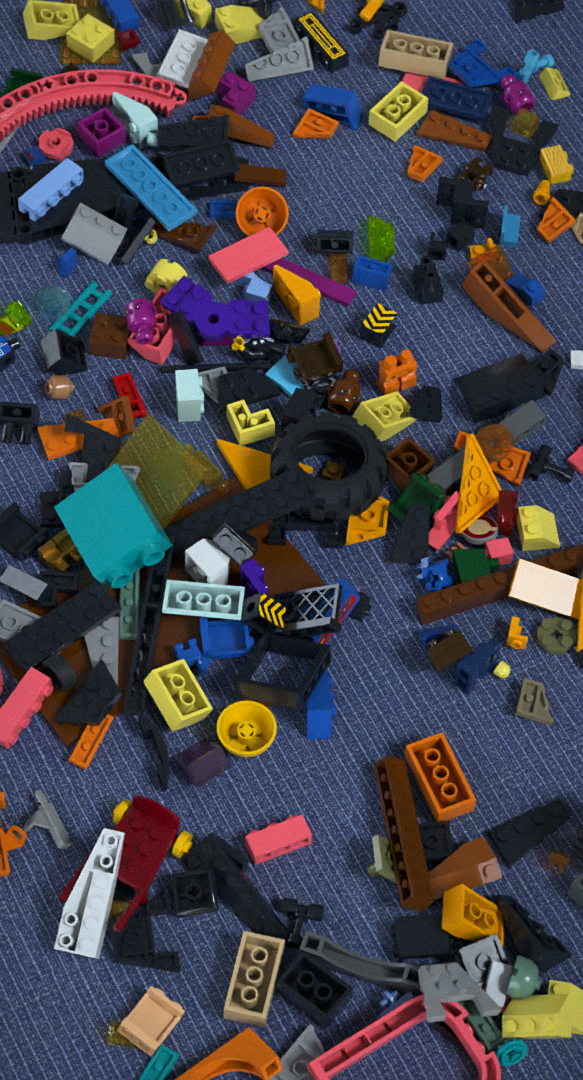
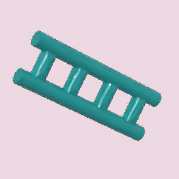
M92 281L49 328V331L52 332L57 329L74 337L113 293L109 289L104 293L96 289L98 284ZM90 294L98 298L93 305L85 301ZM79 306L88 310L82 317L74 313ZM68 318L77 322L72 329L63 325Z

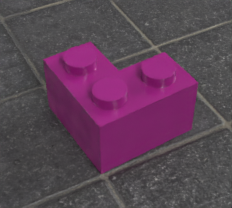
M228 70L218 83V95L223 97L221 99V106L241 115L256 100V86Z

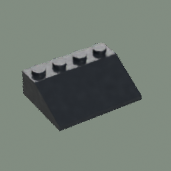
M522 353L454 379L475 423L518 408L525 402L528 403L531 400L536 401L544 398V386L537 372Z

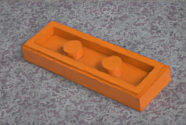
M107 714L99 726H89L87 724L68 762L87 770L114 717Z

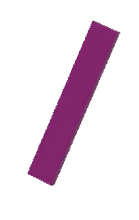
M283 258L260 268L273 274V266L279 265L311 282L314 288L320 291L321 296L346 307H349L356 296V290Z

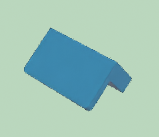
M505 205L499 245L517 247L521 215L507 214L508 205Z

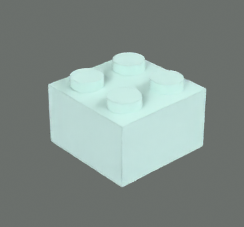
M198 369L175 370L178 422L201 421V413H204L202 376H198Z

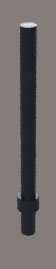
M249 361V363L161 366L162 373H175V370L198 369V372H203L224 366L226 371L241 370L248 367L257 371L271 369L272 363Z

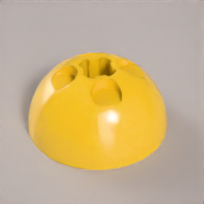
M239 701L233 703L223 710L217 721V734L221 744L230 753L239 757H254L262 754L271 746L276 736L277 724L274 715L267 707L258 702Z

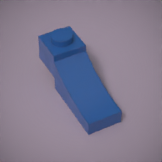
M510 264L498 271L520 299L522 298L530 307L545 299L546 289L535 278L531 280L525 277Z

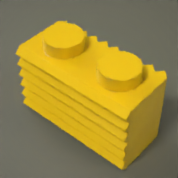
M561 145L542 148L539 159L550 185L570 181L573 174V166L567 161V152L562 150Z

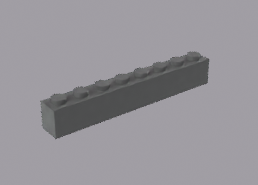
M533 400L523 403L513 414L509 413L499 424L495 423L484 435L480 434L476 437L489 464L545 424L547 415ZM466 445L456 455H450L445 460V463L435 466L427 475L430 477L429 481L444 488L443 492L449 494L461 485Z

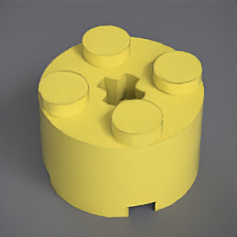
M161 259L147 276L145 286L155 295L160 288L170 291L183 276L187 277L183 267L176 262L172 264L167 262L168 259Z

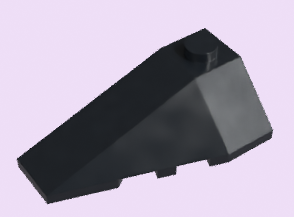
M498 895L496 897L519 955L533 961L537 965L539 972H546L571 957V953L555 936L551 938L543 931L545 926L540 922L537 923L535 920L530 919V913L512 896Z

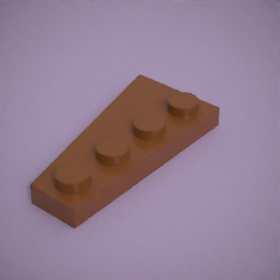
M434 110L430 112L416 134L418 138L424 136L431 138L430 140L438 142V140L447 141L450 145L461 144L464 148L486 152L493 141L492 135Z

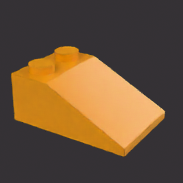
M274 265L273 289L301 326L318 318L321 298L320 291L314 288L311 282L279 265Z
M464 884L444 892L442 928L455 937L474 942L492 934H497L503 947L504 915L500 907Z

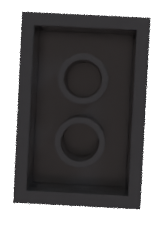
M305 951L299 954L276 981V991L325 1029L328 1028L352 999L353 988Z

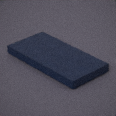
M428 76L421 93L429 98L428 107L484 122L494 93Z

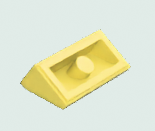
M546 67L541 72L539 78L551 100L571 95L559 70Z

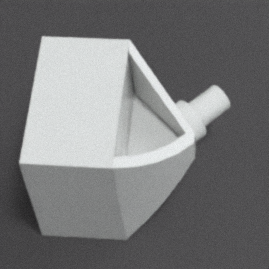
M203 538L185 550V571L196 582L219 585L228 584L232 559L220 549V546H217L211 540Z

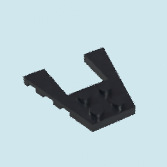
M493 105L494 167L528 176L540 157L541 149H545L559 125L542 120L535 146L504 137L503 133L510 110Z
M179 146V151L188 149L189 147ZM237 157L238 163L249 165V159ZM234 174L215 178L214 186H189L190 197L185 198L194 201L199 200L201 197H215L217 194L222 193L231 194L249 190V182L235 181Z

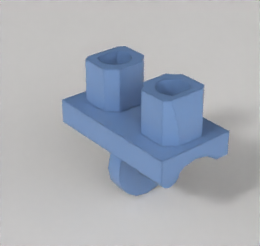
M387 990L383 991V1000L379 1002V1005L383 1008L388 1004L389 1007L376 1017L377 1020L414 997L409 991L399 1000L395 1001V998L399 996L396 990L391 994Z

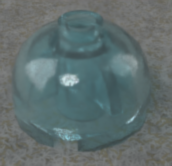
M59 285L42 287L35 295V299L38 298L39 302L36 305L37 309L47 321H58L66 316L71 308L69 294Z

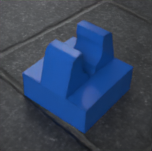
M428 557L421 559V563L415 567V570L419 573L422 572L416 576L420 582L431 581L430 575L426 578L423 575V569L433 563Z

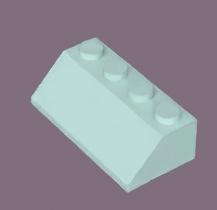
M167 580L162 613L241 620L245 587Z

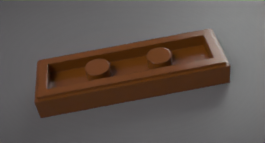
M239 163L240 173L234 174L235 181L284 188L287 184L286 170Z

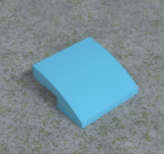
M285 354L264 376L275 386L280 387L291 398L296 387L303 389L304 384L301 385L299 378H295L293 373L294 367L292 363L289 364Z

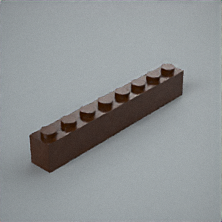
M385 755L374 765L401 906L423 911L434 902L406 764L405 760Z

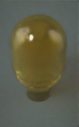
M112 900L109 918L121 915L122 911L128 906V901L120 903L119 900Z

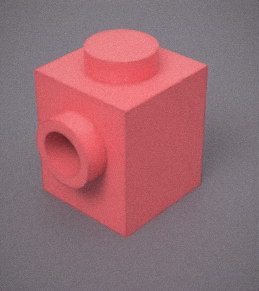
M508 537L491 539L486 542L484 550L487 559L498 557L500 566L512 563L514 553Z

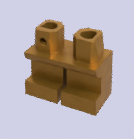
M66 528L38 549L39 560L51 571L70 572L72 569L69 564L70 561L73 560L76 564H81L84 561Z

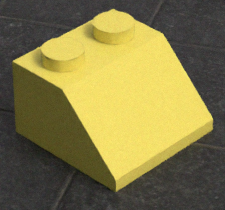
M538 505L518 507L516 522L522 551L560 548L553 513Z
M549 980L546 995L571 994V1033L583 1035V990L569 982Z

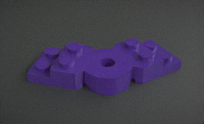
M183 276L160 300V304L171 313L182 310L188 325L193 326L195 324L198 334L206 340L219 341L225 338L227 334L233 340L238 336L243 339L270 337L267 300L249 302V299L230 300L227 305H224L220 302L212 301V294L199 284H194L186 276ZM211 319L218 320V322L215 324H212L209 321Z

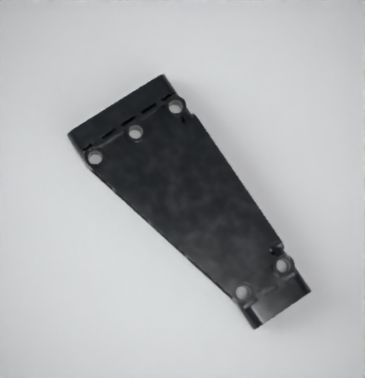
M155 153L150 158H147L170 181L163 160V154ZM109 158L72 161L83 169V182L71 190L67 196L59 200L56 206L46 211L44 216L33 221L29 218L28 211L24 214L19 210L18 198L62 162L36 164L26 170L23 167H14L11 171L0 172V244L19 242L20 244L28 245L63 234L80 203L112 219L114 218L119 193H125L131 197L135 196L105 166V161ZM189 185L176 188L184 197H190ZM141 203L134 212L145 209V206Z

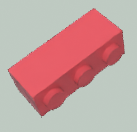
M303 815L290 816L281 823H272L265 829L251 831L245 836V845L254 865L312 844V834Z

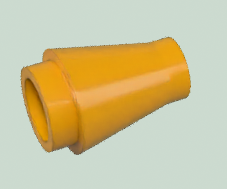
M542 180L533 193L534 201L539 205L547 203L550 199V182L548 180Z

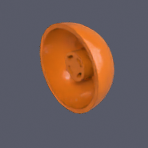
M252 188L244 193L238 201L236 220L241 230L248 236L268 227L278 235L285 228L288 221L289 210L283 196L272 188Z

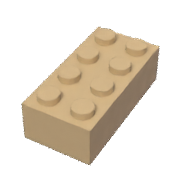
M387 30L380 49L378 66L445 79L448 64L451 61L453 43Z
M243 931L224 1006V1019L263 1028L266 1027L284 953L285 940Z

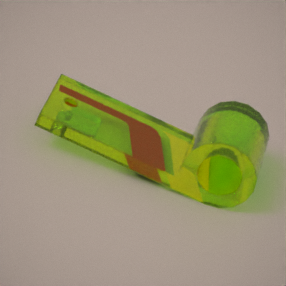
M19 301L9 303L5 315L0 317V334L4 337L28 327L33 320L32 316Z

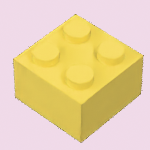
M90 14L83 17L66 33L67 47L92 63L115 44L114 29Z

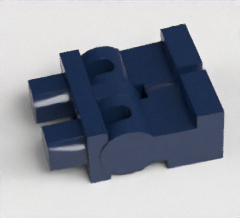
M494 638L488 643L482 640L472 656L467 654L457 664L454 684L469 695L474 690L475 681L484 678L487 672L491 673L494 670L496 660L499 658L498 651L501 649V644Z

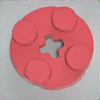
M55 128V131L50 132L46 130L39 137V148L45 157L62 161L72 152L73 139L71 134L64 129Z

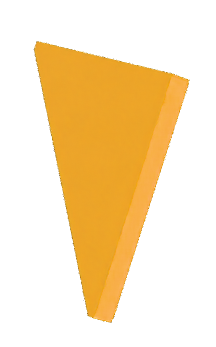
M473 433L468 434L466 439L455 526L456 534L462 533L505 496Z
M220 439L216 441V445L245 490L270 479L271 454ZM299 463L300 467L308 474L313 473L312 466Z

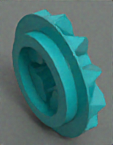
M513 1037L508 1042L505 1040L503 1045H498V1050L494 1053L499 1061V1065L512 1066L526 1056L528 1046L521 1038L515 1039Z

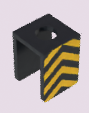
M377 303L361 324L360 339L381 349L396 328V325L392 322L396 318L397 312Z
M260 592L243 601L241 622L263 635L266 632V627H269V623L279 629L283 628L286 608Z

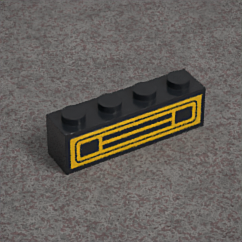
M313 11L295 19L294 30L297 36L301 38L307 36L309 48L313 51L314 56L320 59L325 68L333 73L348 66L349 53Z

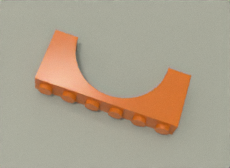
M248 1027L175 1080H210L217 1075L236 1071L248 1072L263 1080H269L282 1071L283 1068L278 1055Z

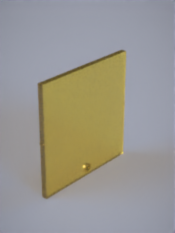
M151 414L145 417L108 467L110 468L115 463L121 467L122 465L140 467L135 483L163 530L209 471Z

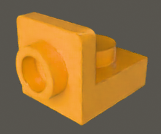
M492 238L487 239V244L469 246L472 264H478L483 259L493 262L497 249L496 244L492 243Z
M512 616L506 646H511L514 649H526L528 637L521 635L522 626L519 625L520 618Z

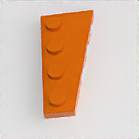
M114 418L84 421L114 436L120 437ZM65 424L37 427L48 460L82 450L84 435L64 432Z

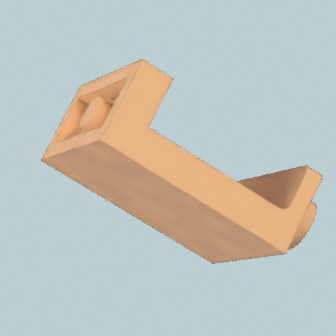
M150 986L128 1017H125L117 1031L152 1057L180 1021L185 1011L178 1002L168 999L162 990Z

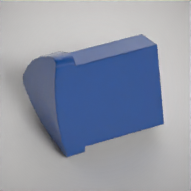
M70 248L61 258L56 259V267L64 277L69 275L78 265L77 250Z

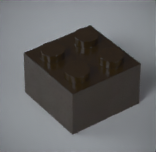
M450 628L442 633L444 637L441 639L434 638L426 643L427 647L424 648V651L436 670L440 671L473 651L461 630Z

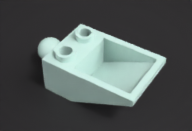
M113 92V115L126 127V132L130 136L132 143L136 144L140 150L147 146H158V120L149 107L120 93Z

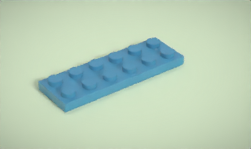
M133 144L105 161V166L168 231L173 230L197 214V209Z

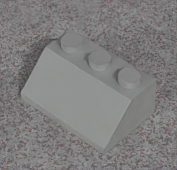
M80 203L74 211L61 240L108 265L122 242L127 228Z

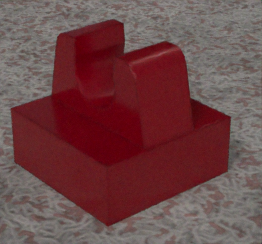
M133 28L118 34V40L125 51L140 45V39Z

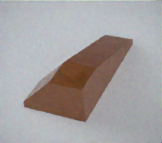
M211 104L208 117H219L229 114L228 137L273 148L275 134L228 108Z

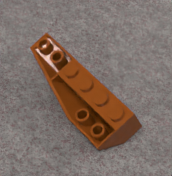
M483 259L469 272L462 287L484 313L542 353H545L557 342L488 261Z

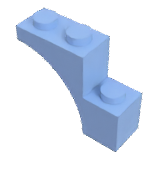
M254 272L231 282L232 284L245 287L243 295H245V299H249V302L267 300L268 304L272 296V284L261 280Z

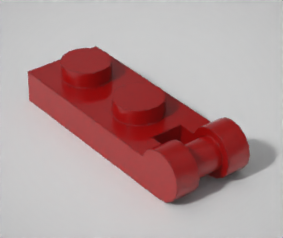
M130 372L112 377L119 398L128 396L131 409L138 407V410H132L133 419L135 420V418L140 416L141 418L146 417V408Z

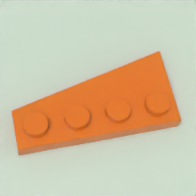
M459 431L453 450L460 452V449L466 445L469 433ZM512 447L489 465L493 473L520 487L531 452Z

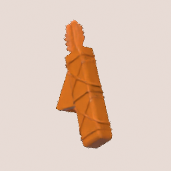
M11 825L6 834H4L3 828H0V877H6L10 874L7 852L23 847L27 840L26 833L16 825ZM14 830L20 833L22 837L17 836Z

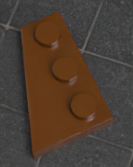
M158 221L153 230L156 231L157 236L199 254L215 232L216 225L204 226L200 225L199 222H194L193 224L182 223L173 230L168 231Z

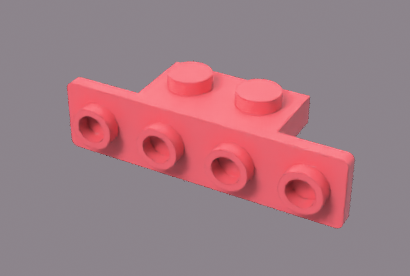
M457 491L452 496L449 495L444 502V506L441 509H437L433 515L434 525L429 531V546L436 551L442 548L455 531L460 494Z

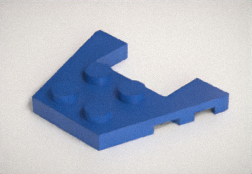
M475 38L473 43L465 48V51L460 52L448 64V69L469 87L501 83V79L508 74L514 75L516 80L519 78V74L510 66L495 71L483 61L478 54L485 52L487 46L478 38Z

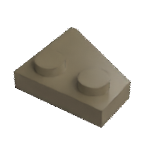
M524 678L520 688L515 715L552 726L554 719L549 713V702L545 697L543 683Z

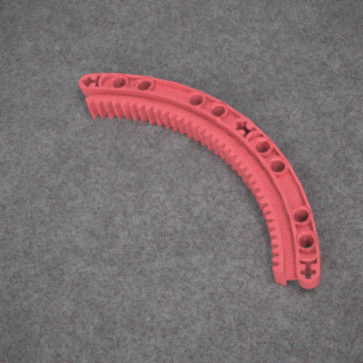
M90 69L57 74L21 86L0 98V139L4 140L5 134L9 136L10 130L15 132V127L21 128V123L26 125L27 120L32 122V116L38 119V114L43 117L44 111L50 114V109L56 112L57 107L63 110L64 105L69 109L70 104L76 107V103H78L81 107L83 102L89 106L90 102L96 105L97 101L100 105L103 104V101L109 105L110 101L113 103V92L120 93L149 107V109H153V114L159 111V116L165 114L166 119L172 115L174 107L181 108L186 104L187 95L182 90L174 88L175 83L137 72ZM88 79H94L95 82H90ZM153 87H158L160 90H155ZM22 95H27L29 97L23 98ZM182 97L179 102L176 101V98ZM9 104L11 107L7 108L4 105Z

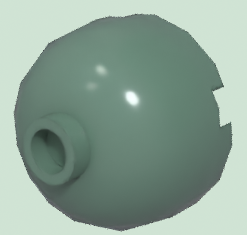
M517 956L506 994L507 997L524 999L532 995L535 990L539 991L542 978H539V969L533 961Z

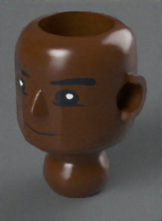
M352 369L346 370L343 373V379L336 380L328 388L327 404L333 412L340 415H348L356 410V405L360 401V387L357 384L360 380V375L357 371Z

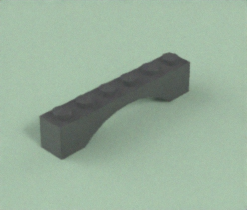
M306 930L299 954L305 951L326 968L405 994L410 991L415 997L421 995L418 975L420 967L409 963L387 962L366 957L340 946L325 936Z

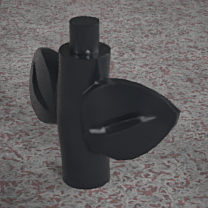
M239 0L238 3L239 6L255 7L257 13L266 20L272 12V2L277 0Z

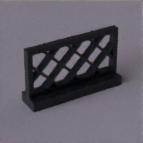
M338 583L275 594L274 600L280 604L282 599L289 600L284 605L286 608L285 612L292 605L295 609L289 616L285 613L286 619L282 629L271 624L270 627H266L265 633L298 639L341 632L342 624L338 622L343 586ZM332 591H335V595L329 601L327 596ZM319 593L320 597L313 603L311 601L312 597ZM300 596H303L304 599L297 606L294 602ZM325 599L327 604L320 611L317 607ZM309 602L311 607L303 613L301 610ZM332 607V616L325 617L326 612ZM316 610L318 614L312 620H309L308 617ZM300 613L302 617L297 622H293L294 617Z

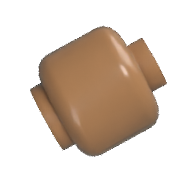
M66 375L51 376L45 383V392L51 399H68L74 391V384L70 382L69 377Z

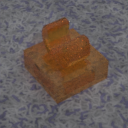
M551 850L548 860H551L548 870L551 871L552 866L557 864L560 867L558 874H562L564 866L569 865L571 857Z

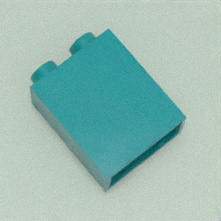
M117 463L54 507L93 577L109 590L127 585L132 580L133 573L145 565L152 566L160 562L165 555L164 551L173 546L132 476Z

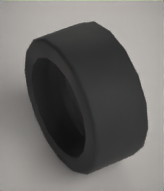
M54 653L42 662L46 675L51 678L52 683L60 691L66 692L77 684L78 680L73 669L61 655Z

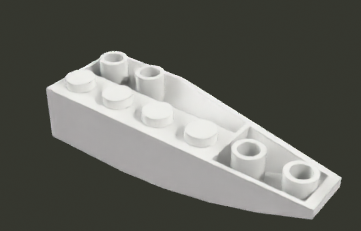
M103 829L64 906L54 949L96 959L100 958L118 876L124 832Z

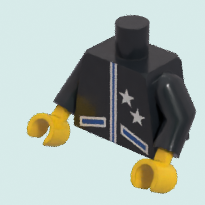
M271 328L270 337L243 339L238 336L233 340L234 343L231 346L235 351L239 349L240 355L245 356L250 361H268L273 352L283 355L286 349V345L279 343V339Z

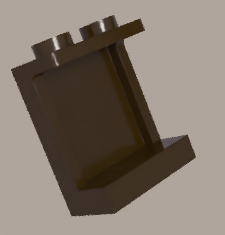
M330 332L323 334L322 340L295 349L293 345L288 347V353H286L289 364L292 363L294 376L296 379L299 378L301 385L343 371L344 362Z

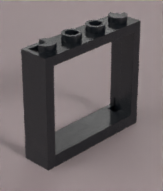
M264 632L261 639L257 641L254 650L249 653L245 664H242L239 674L233 679L236 696L303 710L332 661L331 645ZM268 651L313 660L296 689L250 680Z

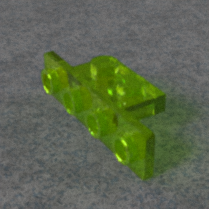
M368 216L369 258L386 262L394 255L396 250L394 246L395 232L393 230V223L386 222L384 225L383 219Z

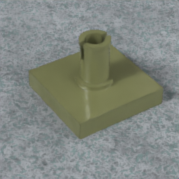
M377 834L372 837L375 863L367 867L368 873L373 878L380 874L397 884L389 841Z

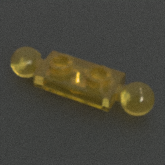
M190 443L182 444L179 451L181 456L186 458L185 464L207 487L214 484V489L217 493L227 492L229 484L225 479H222L223 473L201 450L194 453V447Z

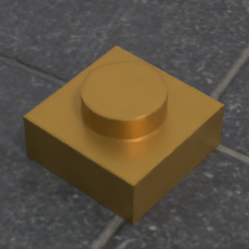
M328 460L321 479H342L346 466Z

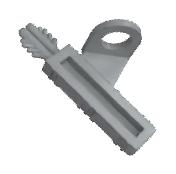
M36 790L35 797L41 805L38 807L39 810L28 819L22 830L27 833L34 825L47 828L56 846L59 849H68L72 842L56 813V809H54L52 803H48L46 795L41 790Z

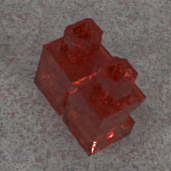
M499 490L495 521L498 524L499 535L510 536L511 528L515 527L518 513L516 508L518 491Z

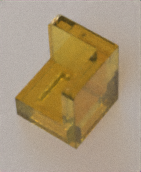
M523 108L520 109L513 119L512 131L530 139L538 128L540 116Z

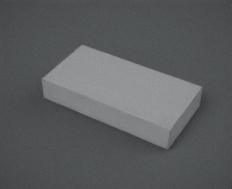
M491 960L484 991L499 1007L503 1008L513 966Z

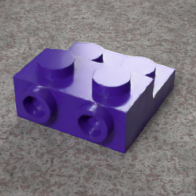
M254 559L246 560L240 566V586L245 587V593L248 597H252L260 592L268 596L269 589L264 581L265 570Z

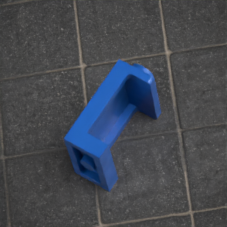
M199 616L203 656L211 658V660L249 656L251 648H254L253 636L249 637V631H252V628L243 624L241 620L208 621L207 617Z

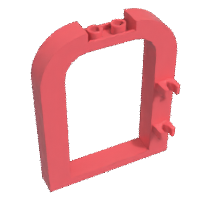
M424 995L407 1001L311 1061L307 1069L313 1079L330 1080L399 1035L426 1020V1006H423ZM456 1001L441 1003L447 1014L444 1022L452 1028L475 1063L479 1072V1080H501L500 1065L494 1051L486 1055L483 1044L480 1041H476L472 1035L473 1030L468 1023H464V1020L469 1015L468 1012Z

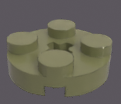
M558 617L545 618L538 627L537 643L549 654L563 655L567 653V650L572 649L576 640V631L572 622ZM558 633L561 636L559 639H555L551 634Z

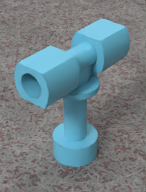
M529 50L524 59L526 64L518 72L519 78L517 81H524L527 84L532 72H536L538 67L545 69L546 67L551 68L554 65L553 57L550 54L540 57V54L535 50Z

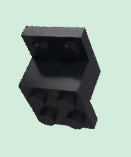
M440 177L436 204L452 207L450 223L457 224L464 220L471 224L473 228L485 229L489 201L473 199L475 182Z

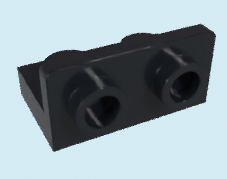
M271 318L269 321L271 330L281 340L301 343L311 331L308 327L298 326L294 322H287L282 319Z
M62 485L58 486L59 491L40 492L42 528L44 526L46 528L65 527L54 508L67 498V493L63 492Z

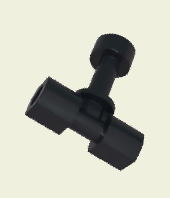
M542 444L537 453L536 462L532 463L528 471L527 478L532 481H538L541 473H546L549 470L562 475L563 480L570 483L574 476L575 468L568 466L567 469L550 463L551 459L549 457L552 448Z
M284 897L281 913L290 914L295 920L292 934L287 935L285 945L293 949H300L303 940L300 937L303 923L308 922L309 919L322 922L325 907L312 903L309 906L300 905L298 900Z

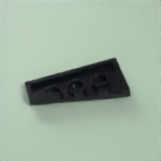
M558 799L489 832V837L510 869L520 858L522 859L534 846L540 844L546 836L569 819L570 814L561 800Z

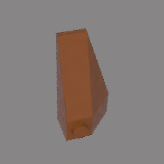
M484 837L462 844L458 850L447 856L443 862L428 872L434 900L444 897L445 891L460 884H464L468 888H474L503 878L496 856Z

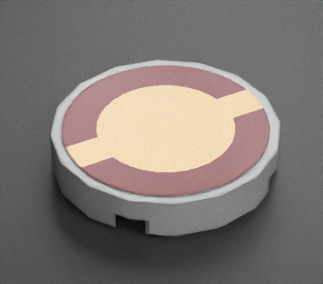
M481 515L460 535L468 543L484 545L487 541L496 539L498 524L491 517Z

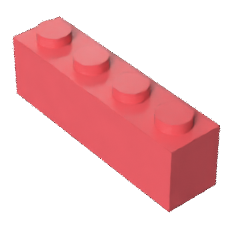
M30 667L0 709V745L7 750L17 742L22 729L27 728L30 718L40 710L43 700L50 696L53 691L54 685L51 678Z

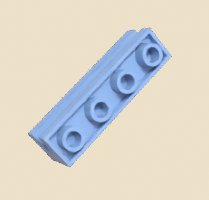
M66 158L18 198L19 210L24 214L28 211L29 218L33 221L44 216L46 211L56 206L59 200L67 196L71 190L83 182V169Z

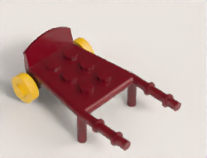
M139 795L134 796L132 802L124 799L121 803L117 804L113 811V823L117 825L112 830L125 833L117 879L138 890L132 900L128 901V906L122 915L116 918L117 922L113 926V930L118 933L124 926L128 925V919L135 909H138L139 905L141 907L146 905L148 902V889L169 848L173 847L172 854L174 856L182 858L185 853L187 854L193 844L191 842L193 838L191 833L183 831L178 836L181 819L160 803ZM91 853L80 868L74 871V876L68 885L62 888L63 892L59 896L60 901L65 903L68 900Z

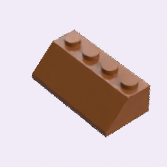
M224 30L213 32L208 37V42L203 48V53L189 82L187 97L189 101L214 93L236 44Z

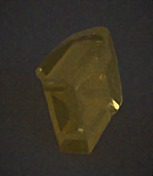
M111 1020L108 1026V1045L134 1049L135 1044L117 1031L121 1022Z

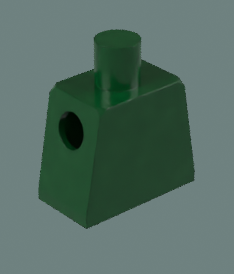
M484 549L453 550L452 560L458 584L491 574L490 570L500 568L498 557L487 559Z

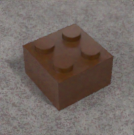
M96 313L89 341L90 355L127 359L129 350L127 340L132 331L128 328L126 317Z
M407 437L386 454V476L405 491L413 479L411 476L413 472H423L428 475L436 461L410 437Z

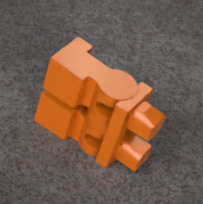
M409 349L403 350L399 355H389L385 357V360L379 361L380 377L376 380V384L383 395L396 391L399 392V388L402 391L416 386L417 376L415 371H417L418 364Z

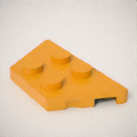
M379 497L371 504V507L357 517L351 514L348 522L346 545L386 536L387 509L390 501Z

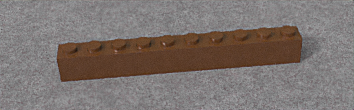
M583 544L528 562L569 576H575L583 572ZM516 566L417 597L415 611L421 624L425 625L507 598Z

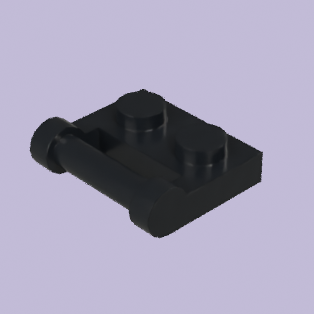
M156 0L166 31L195 22L186 0H179L185 17L183 20H181L175 0Z

